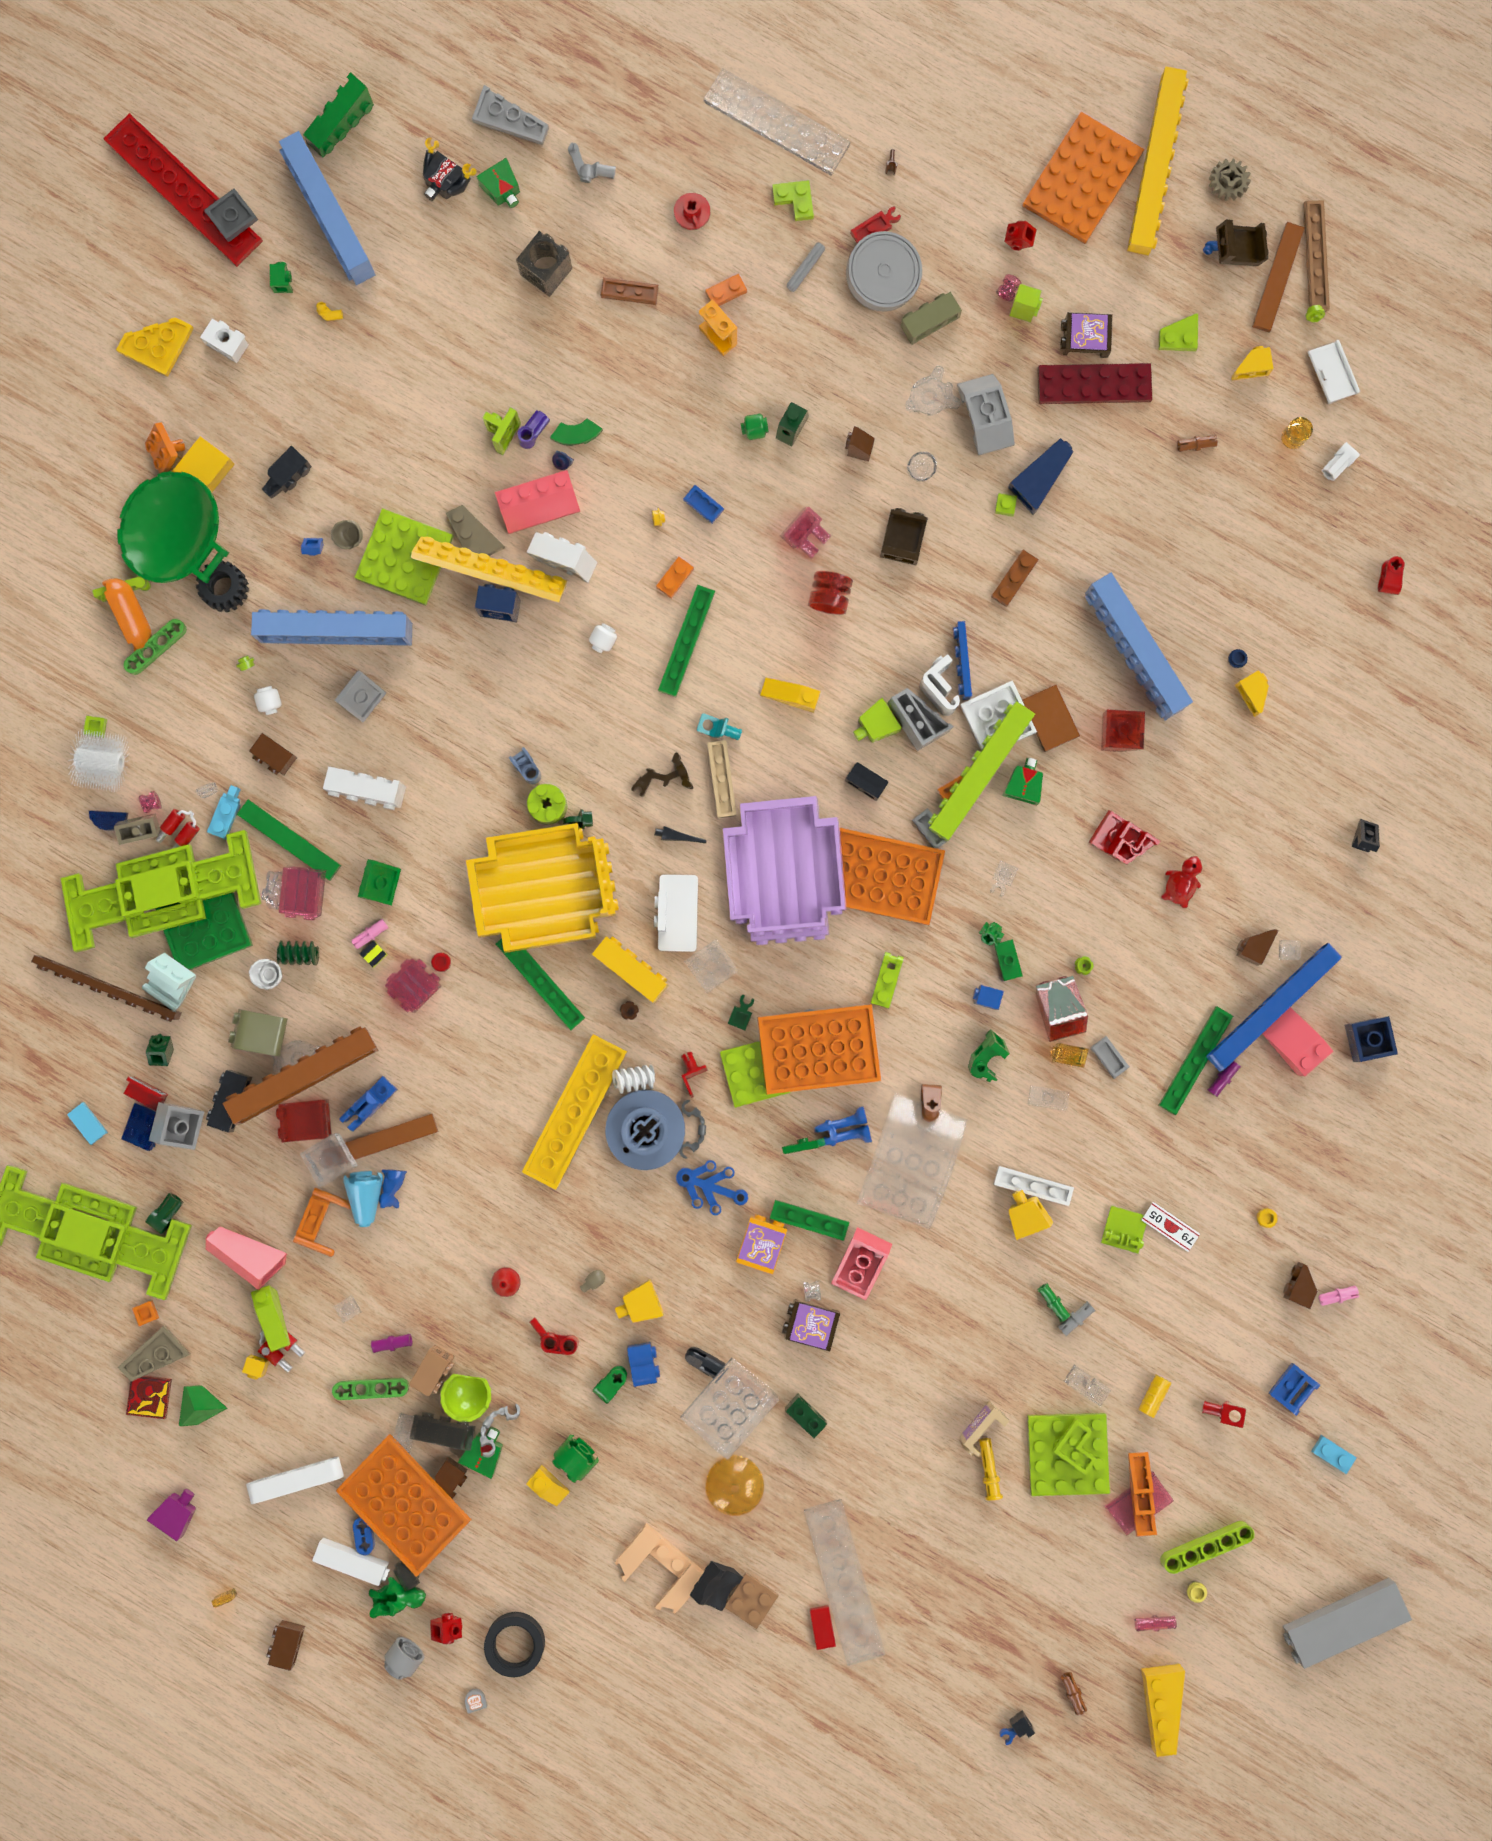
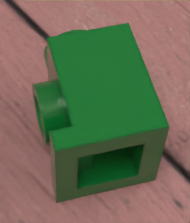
M276 262L275 264H270V287L273 292L293 293L289 283L292 282V274L287 269V263Z

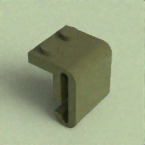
M238 1009V1013L234 1012L232 1024H235L234 1032L230 1031L228 1043H231V1047L234 1049L280 1057L288 1018Z

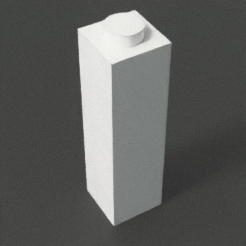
M324 1537L319 1542L312 1560L377 1586L380 1585L382 1580L386 1581L390 1569H387L389 1562L369 1554L361 1555L356 1549Z

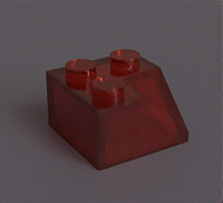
M1107 709L1102 717L1101 751L1126 752L1144 750L1145 711Z

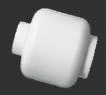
M604 623L596 625L589 638V642L593 644L592 649L599 653H602L603 650L610 651L617 639V635L614 633L615 629Z
M272 686L257 689V693L254 694L258 711L265 712L266 715L277 713V708H280L282 705L278 690L272 689Z

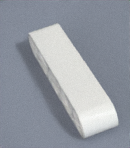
M334 1457L247 1483L246 1487L251 1504H256L344 1477L339 1457Z

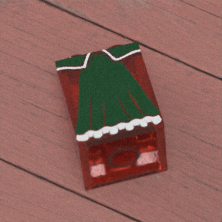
M1063 976L1056 981H1045L1036 986V997L1049 1042L1086 1032L1088 1014L1073 976Z

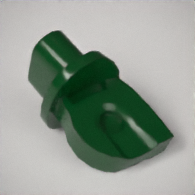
M580 809L578 816H569L562 819L563 824L577 823L582 830L585 827L593 826L592 811L584 812L583 809Z

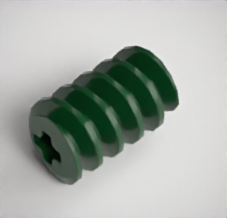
M280 940L277 947V963L281 962L283 965H286L289 962L290 965L295 963L302 965L304 962L305 965H310L312 962L313 965L317 966L319 962V947H315L313 941H311L309 947H307L306 941H303L302 946H299L298 941H295L294 946L291 945V941H288L286 946H284L283 941Z

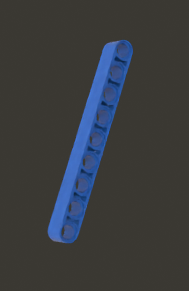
M1330 943L1323 945L1224 1038L1206 1058L1219 1072L1224 1070L1322 978L1342 956Z

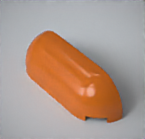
M117 578L103 581L102 584L107 590L104 592L105 597L127 643H132L134 651L142 649L148 639L151 638L152 632L131 586Z

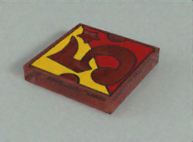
M142 1376L130 1382L126 1415L166 1419L172 1379Z

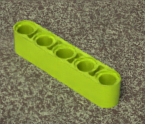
M1237 1521L1164 1552L1160 1558L1161 1564L1167 1572L1171 1574L1179 1573L1250 1543L1254 1539V1530L1246 1522ZM1247 1528V1533L1244 1536H1240V1530ZM1229 1536L1228 1542L1223 1544L1221 1542L1222 1538ZM1211 1543L1210 1550L1203 1551L1204 1545ZM1188 1551H1193V1556L1189 1559H1186V1553ZM1175 1559L1174 1565L1167 1566L1168 1560Z

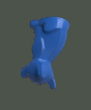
M382 1169L384 1182L382 1185L383 1193L379 1197L380 1208L391 1206L399 1208V1201L394 1195L402 1186L407 1171Z

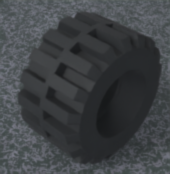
M222 560L209 577L210 581L207 584L198 577L196 578V581L199 583L196 584V589L199 591L197 592L199 597L212 609H216L219 612L223 610L230 612L231 608L236 610L238 609L237 605L242 606L244 604L242 600H246L248 597L245 593L249 592L247 587L249 583L245 578L246 576L235 565L228 561L225 563ZM222 578H231L229 591L223 595H215L214 586L216 582Z

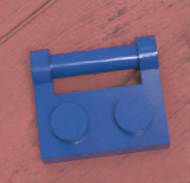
M1291 1363L1268 1394L1297 1416L1301 1406L1312 1392L1320 1387V1384L1294 1363ZM1307 1382V1387L1293 1404L1289 1403L1302 1385Z

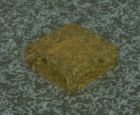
M235 1588L217 1595L211 1601L213 1607L216 1608L232 1601L237 1595Z

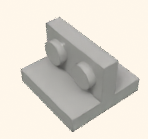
M358 670L335 701L360 721L364 722L385 696L386 692Z

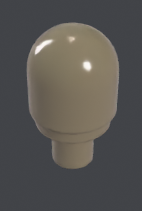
M601 1270L593 1271L585 1279L586 1282L580 1286L581 1290L585 1293L590 1288L592 1290L597 1289L605 1282V1274Z

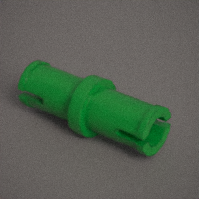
M1048 1283L1038 1288V1292L1047 1302V1307L1053 1310L1060 1322L1070 1317V1313L1061 1303V1298L1055 1295Z

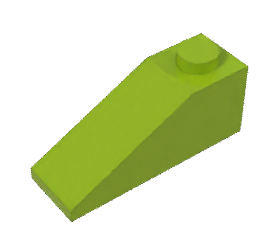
M268 1285L259 1290L252 1291L251 1296L255 1312L270 1351L273 1352L289 1346V1336L277 1290Z

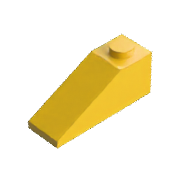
M765 678L760 696L814 713L821 691L795 683Z

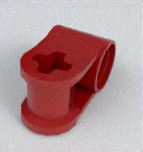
M1394 556L1382 564L1378 592L1399 595L1401 592L1405 562L1401 557Z

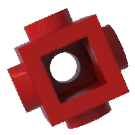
M1017 221L1016 223L1008 224L1004 242L1016 251L1033 247L1037 229L1027 221Z
M444 1613L441 1617L430 1620L432 1641L442 1644H453L454 1640L462 1638L463 1625L461 1617L453 1616V1613Z

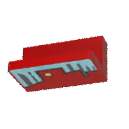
M135 1076L126 1079L129 1084L123 1094L155 1111L157 1110L158 1102L164 1103L168 1096L167 1093Z

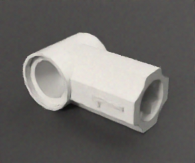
M1346 442L1334 454L1335 457L1322 469L1323 475L1328 480L1334 481L1360 454Z

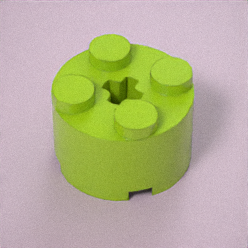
M538 785L530 792L527 799V807L530 814L541 824L551 825L557 823L566 815L568 808L567 800L562 791L554 785ZM550 800L551 807L547 806L545 809L544 802Z

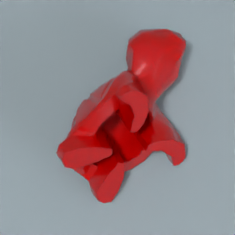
M1191 856L1185 860L1182 865V871L1169 870L1165 873V875L1170 877L1167 881L1166 892L1161 896L1163 900H1170L1175 904H1180L1182 908L1188 907V902L1195 894L1196 889L1201 887L1200 882L1195 877L1203 869L1198 856Z

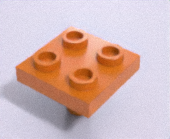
M162 422L154 424L145 442L146 450L151 454L154 466L158 469L159 473L170 471L178 457L177 452L185 451V444L182 443L183 440L171 441Z

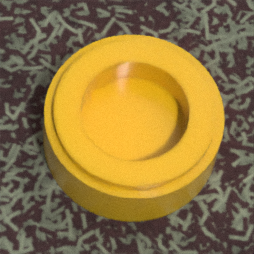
M1268 1208L1261 1209L1256 1217L1258 1224L1264 1228H1272L1278 1220L1275 1211Z

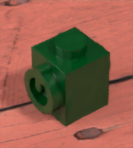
M162 1034L151 1036L146 1049L149 1066L169 1065L174 1051L171 1036H163Z

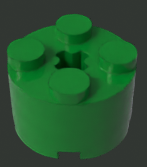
M569 1435L554 1452L552 1463L556 1468L562 1469L567 1473L570 1481L576 1483L577 1480L582 1481L599 1462L598 1457L594 1458V1450L583 1439L578 1437L576 1440L573 1438L574 1435Z

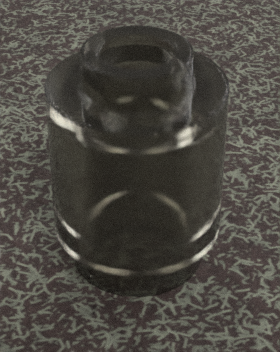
M402 1561L394 1565L396 1568L393 1572L402 1588L405 1587L406 1591L420 1583L418 1579L420 1576L416 1577Z

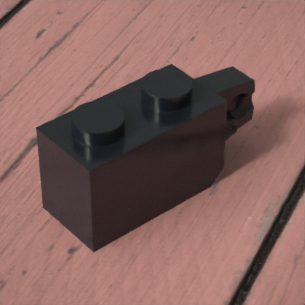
M291 445L269 467L268 476L270 479L262 490L271 499L281 491L286 493L296 486L297 481L301 477H305L309 473L312 466Z

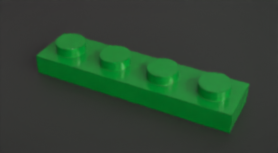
M779 1200L774 1201L770 1215L772 1220L842 1241L845 1240L850 1223L849 1221Z

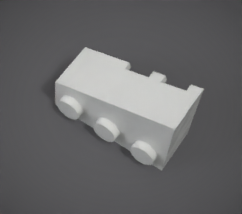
M536 532L527 550V553L534 560L555 569L558 567L567 570L566 573L571 576L573 573L578 574L583 578V581L588 583L598 563L585 550V546L579 543H575V545L570 544L568 540L561 537L559 540L555 539L553 535L547 532L543 534Z

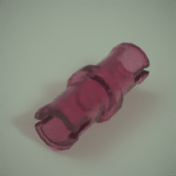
M1152 1615V1618H1135L1134 1621L1137 1632L1145 1630L1159 1632L1160 1629L1177 1628L1175 1616L1158 1617L1157 1615Z

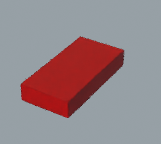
M829 1605L810 1608L817 1650L836 1647Z

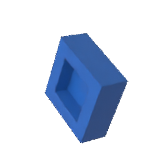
M304 538L301 545V553L310 556L321 554L324 546L323 538Z

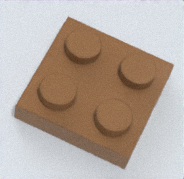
M745 1572L744 1578L726 1601L725 1608L757 1629L779 1595Z

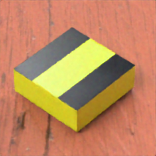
M374 940L360 953L372 968L388 955Z

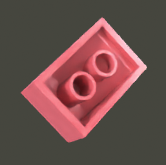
M1291 1007L1262 1033L1299 1076L1305 1077L1334 1052L1326 1041Z
M857 1227L831 1284L867 1300L890 1253L892 1243Z

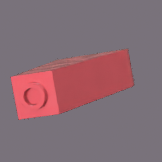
M223 1227L211 1231L205 1239V1249L258 1290L286 1264L287 1254L283 1251Z

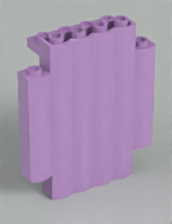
M817 796L741 803L742 826L723 828L730 920L736 921V924H744L749 919L750 924L747 925L748 933H751V941L756 942L757 945H766L770 940H775L776 943H787V939L794 938L795 942L806 941V937H814V940L825 939V936L829 935L828 912H831V915H841L842 911L847 910L838 817L820 819Z

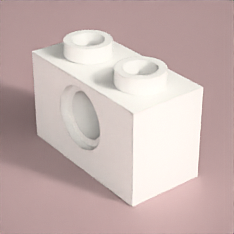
M212 319L200 337L205 345L235 363L239 361L249 345L244 339V334L238 330H230L229 326L221 320L217 322ZM225 337H229L226 342H222Z

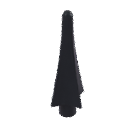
M665 826L663 829L655 828L654 836L661 837V840L689 841L704 844L707 842L706 839L687 835Z

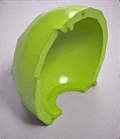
M452 1374L444 1382L441 1390V1404L445 1413L452 1419L460 1422H472L481 1417L491 1402V1388L485 1378Z

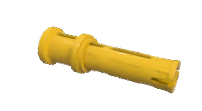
M991 1438L979 1439L985 1475L983 1483L986 1486L987 1492L985 1499L987 1501L1002 1499L1003 1494L1000 1493L999 1487L1000 1477L996 1473Z

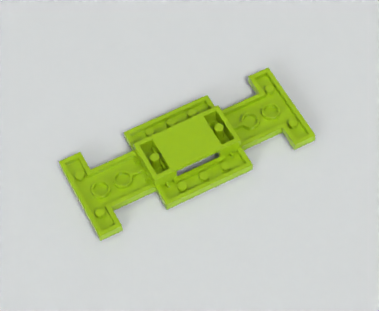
M242 830L226 835L230 853L196 862L192 846L185 845L116 863L118 879L115 880L116 883L85 891L83 878L79 873L61 878L73 951L81 952L95 948L92 929L122 921L127 923L129 937L134 938L206 919L202 900L233 892L238 893L240 908L242 909L260 905L261 899L247 831ZM177 902L181 903L175 906L144 913V911L155 909L158 907L174 904Z
M11 1165L6 1166L0 1183V1246L9 1228L39 1238L41 1244L36 1255L37 1259L107 1282L112 1281L117 1264L152 1275L146 1295L162 1300L167 1299L192 1227L191 1224L172 1219L166 1237L131 1226L137 1209L136 1206L66 1183H61L55 1201L21 1190L28 1171ZM73 1208L78 1209V1210H81V1211H84V1212H87V1213H90V1214H93V1215H96V1216H99V1217H102V1218H105V1219H108V1221H107V1220H104V1219H101V1218H98V1217H95V1216H92V1215H89V1214H86V1213H82V1212L73 1210Z

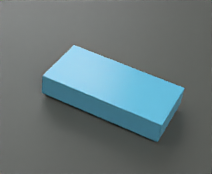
M82 1102L67 1114L90 1145H93L108 1133L85 1102Z

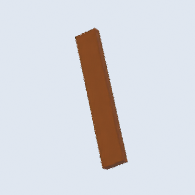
M1290 222L1285 224L1252 324L1253 328L1270 333L1305 227Z
M432 1113L346 1142L345 1144L354 1160L439 1131ZM341 1145L322 1150L327 1169L350 1162Z

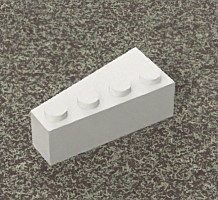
M328 767L323 789L330 796L339 797V795L347 796L346 799L357 802L358 799L365 800V804L376 806L379 803L384 805L383 808L395 810V807L401 808L406 786L397 780L392 782L378 776L376 779H373L372 776L358 773L356 775L352 771Z

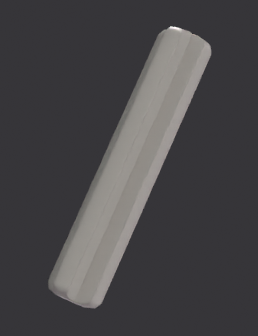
M819 242L815 244L787 283V288L790 291H796L825 251L824 245Z

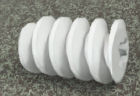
M651 1064L649 1068L647 1065H643L641 1068L636 1066L634 1070L631 1067L627 1068V1070L622 1068L619 1072L613 1070L612 1080L614 1087L618 1088L620 1093H623L624 1087H626L627 1092H631V1086L634 1087L635 1091H638L639 1085H641L642 1090H645L646 1084L649 1085L650 1089H653L655 1082L653 1066Z

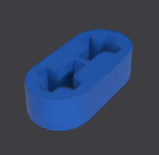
M359 1516L353 1523L355 1546L359 1554L368 1555L375 1547L374 1532L367 1525L363 1533L362 1527H358L360 1522L363 1521ZM363 1537H365L367 1544L370 1543L367 1550H365V1547H361V1544L364 1542Z

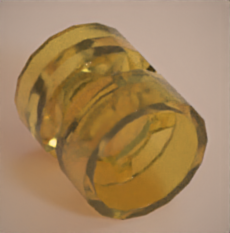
M1304 417L1293 419L1282 432L1281 440L1283 444L1290 449L1300 448L1312 435V423Z

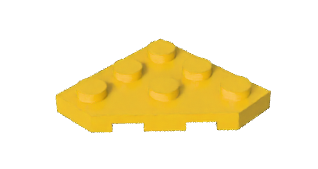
M174 317L168 319V322L152 324L143 327L142 330L125 333L116 351L168 377L194 327Z

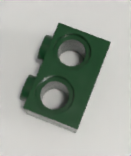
M799 1393L785 1407V1412L814 1439L827 1425V1420Z

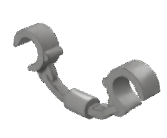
M515 1404L516 1414L510 1415L506 1406L492 1412L483 1422L481 1428L482 1436L480 1437L481 1447L485 1445L492 1447L490 1452L483 1453V1457H491L495 1453L494 1440H488L484 1435L486 1428L489 1429L494 1421L493 1418L498 1414L505 1416L507 1421L517 1419L520 1415L518 1404Z

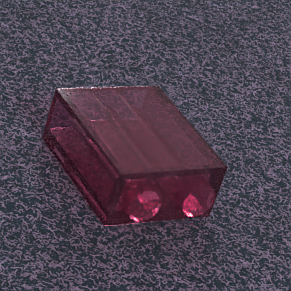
M295 866L283 867L279 913L285 914L284 917L296 918V915L304 916V920H315V918L322 915L326 871Z

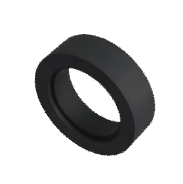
M509 1612L500 1616L493 1622L485 1638L484 1653L488 1664L494 1671L506 1677L515 1678L530 1673L540 1662L544 1651L545 1636L543 1629L536 1619L523 1612ZM510 1626L524 1628L529 1632L534 1643L532 1654L526 1660L519 1663L504 1660L496 1649L497 1635L503 1629Z

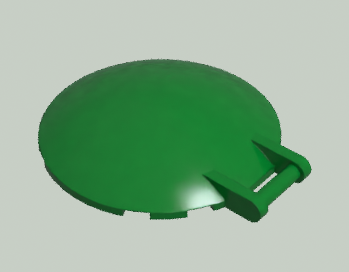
M167 471L157 474V477L151 480L146 479L131 493L122 508L119 517L121 518L120 529H117V540L122 551L121 556L126 565L145 580L156 583H169L183 579L193 573L207 584L210 581L209 577L222 559L230 553L216 541L219 528V512L216 500L207 485L191 474ZM215 549L218 553L204 572H202L199 568L212 550Z

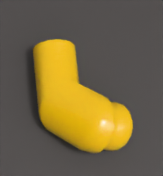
M325 302L317 303L316 311L324 320L344 319L342 309L332 311L326 306Z

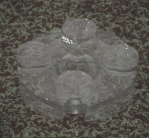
M268 871L266 889L262 890L261 897L262 900H266V905L269 909L278 910V906L282 907L286 898L287 887H283V881H287V877L281 871Z

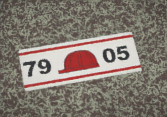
M1154 1202L1142 1218L1143 1222L1187 1252L1190 1251L1200 1233Z

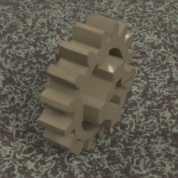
M1234 158L1231 162L1225 159L1223 164L1219 161L1211 171L1209 187H1214L1212 193L1218 192L1219 199L1225 196V201L1229 197L1235 201L1237 196L1241 198L1244 192L1246 193L1251 182V179L1248 178L1251 173L1245 172L1247 165L1242 167V161L1235 163Z

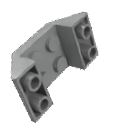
M994 374L957 384L961 401L966 403L975 432L973 440L978 456L1014 446L1012 419L1002 386Z

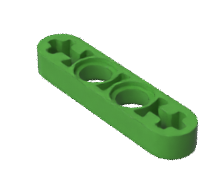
M179 619L169 621L148 639L142 649L134 651L124 661L125 670L133 675L141 673L185 635L186 625ZM174 625L179 626V629H180L179 632L174 631V630H175V628L173 627ZM166 632H170L174 637L171 638ZM166 636L167 643L160 646L158 644L159 637ZM147 648H151L153 651L152 656L149 658L143 656V652ZM139 656L145 662L142 663L141 661H139L140 659H138L137 657ZM131 662L136 663L137 668L135 670L131 668Z
M404 1378L339 1381L333 1386L332 1395L337 1400L402 1397L408 1392L410 1386L409 1382ZM389 1382H391V1387L397 1386L401 1382V1386H405V1388L401 1392H399V1389H392L391 1393H389ZM378 1383H382L386 1387V1391L382 1394L377 1393L375 1389ZM350 1384H352L351 1391L344 1392L343 1396L340 1392H337V1389L340 1388V1385L343 1389H349L351 1388ZM358 1384H363L366 1387L365 1394L360 1395L356 1392Z

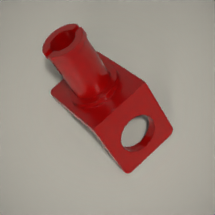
M687 1052L690 1060L688 1061L685 1054L681 1056L687 1072L681 1076L691 1098H693L694 1095L687 1079L704 1073L708 1069L706 1065L698 1067L693 1053Z
M1204 1401L1202 1413L1220 1417V1423L1243 1428L1246 1408L1230 1405L1229 1401H1225L1222 1405ZM1236 1410L1240 1413L1241 1418L1238 1422L1230 1419L1229 1414L1231 1411Z

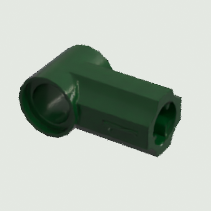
M169 1193L160 1206L148 1216L145 1223L160 1234H163L168 1229L171 1219L184 1202L177 1195Z

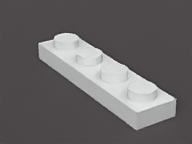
M998 1166L993 1183L994 1185L1014 1191L1023 1190L1024 1194L1069 1206L1074 1187L1001 1166Z

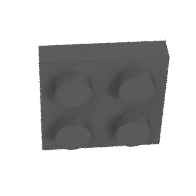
M235 188L204 210L228 242L258 221L256 215Z

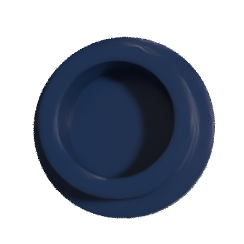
M1241 649L1233 650L1228 656V662L1234 668H1242L1248 661L1247 654Z

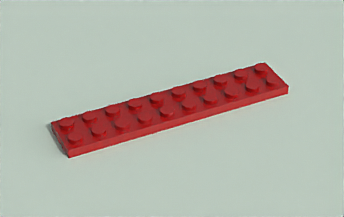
M130 113L103 138L122 159L236 267L263 242L261 237L250 227L228 242L204 211L220 198Z

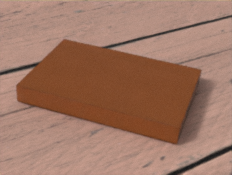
M1057 685L1022 700L1024 706L1035 713L1031 721L1037 731L1036 735L1044 752L1080 737Z

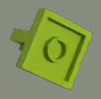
M511 407L503 420L501 416L494 412L492 414L485 412L483 416L487 430L495 434L492 442L496 452L504 455L521 425L517 411Z

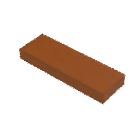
M603 277L600 296L605 299L656 305L659 285Z

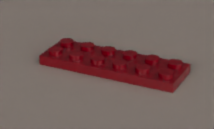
M1151 363L1039 365V404L1151 402Z

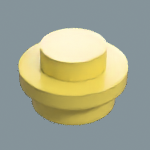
M1193 1582L1187 1588V1595L1191 1601L1200 1603L1205 1600L1207 1589L1202 1583Z

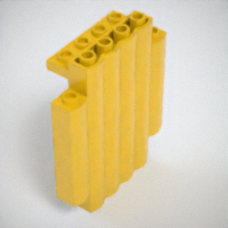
M577 823L487 837L486 843L489 856L466 860L478 937L501 934L505 953L596 938L595 933H599L598 922H594L593 919L615 916V911L619 910L618 901L613 899L612 892H616L614 880L610 881L609 873H613L611 862H607L606 855L610 854L608 843H604L603 838L596 839L595 836L588 837V841L580 842L584 837L582 828H578Z

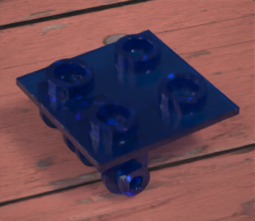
M134 1103L121 1139L147 1151L156 1147V1143L149 1141L156 1111Z

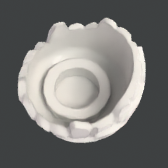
M261 959L251 965L249 976L254 985L268 990L280 983L282 971L275 961Z

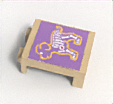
M990 1401L960 1435L963 1449L971 1456L975 1454L979 1457L981 1455L974 1444L995 1419L1004 1427L1009 1422L1006 1415Z

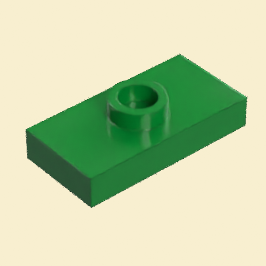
M1013 939L1001 942L998 945L994 944L1003 981L1023 977Z
M807 1137L798 1139L795 1144L783 1146L782 1150L783 1154L820 1148L826 1144L824 1138L808 1141Z

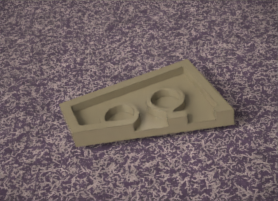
M463 505L446 513L463 548L470 549L474 553H484L489 556L505 548Z
M164 1325L118 1368L132 1382L191 1353Z

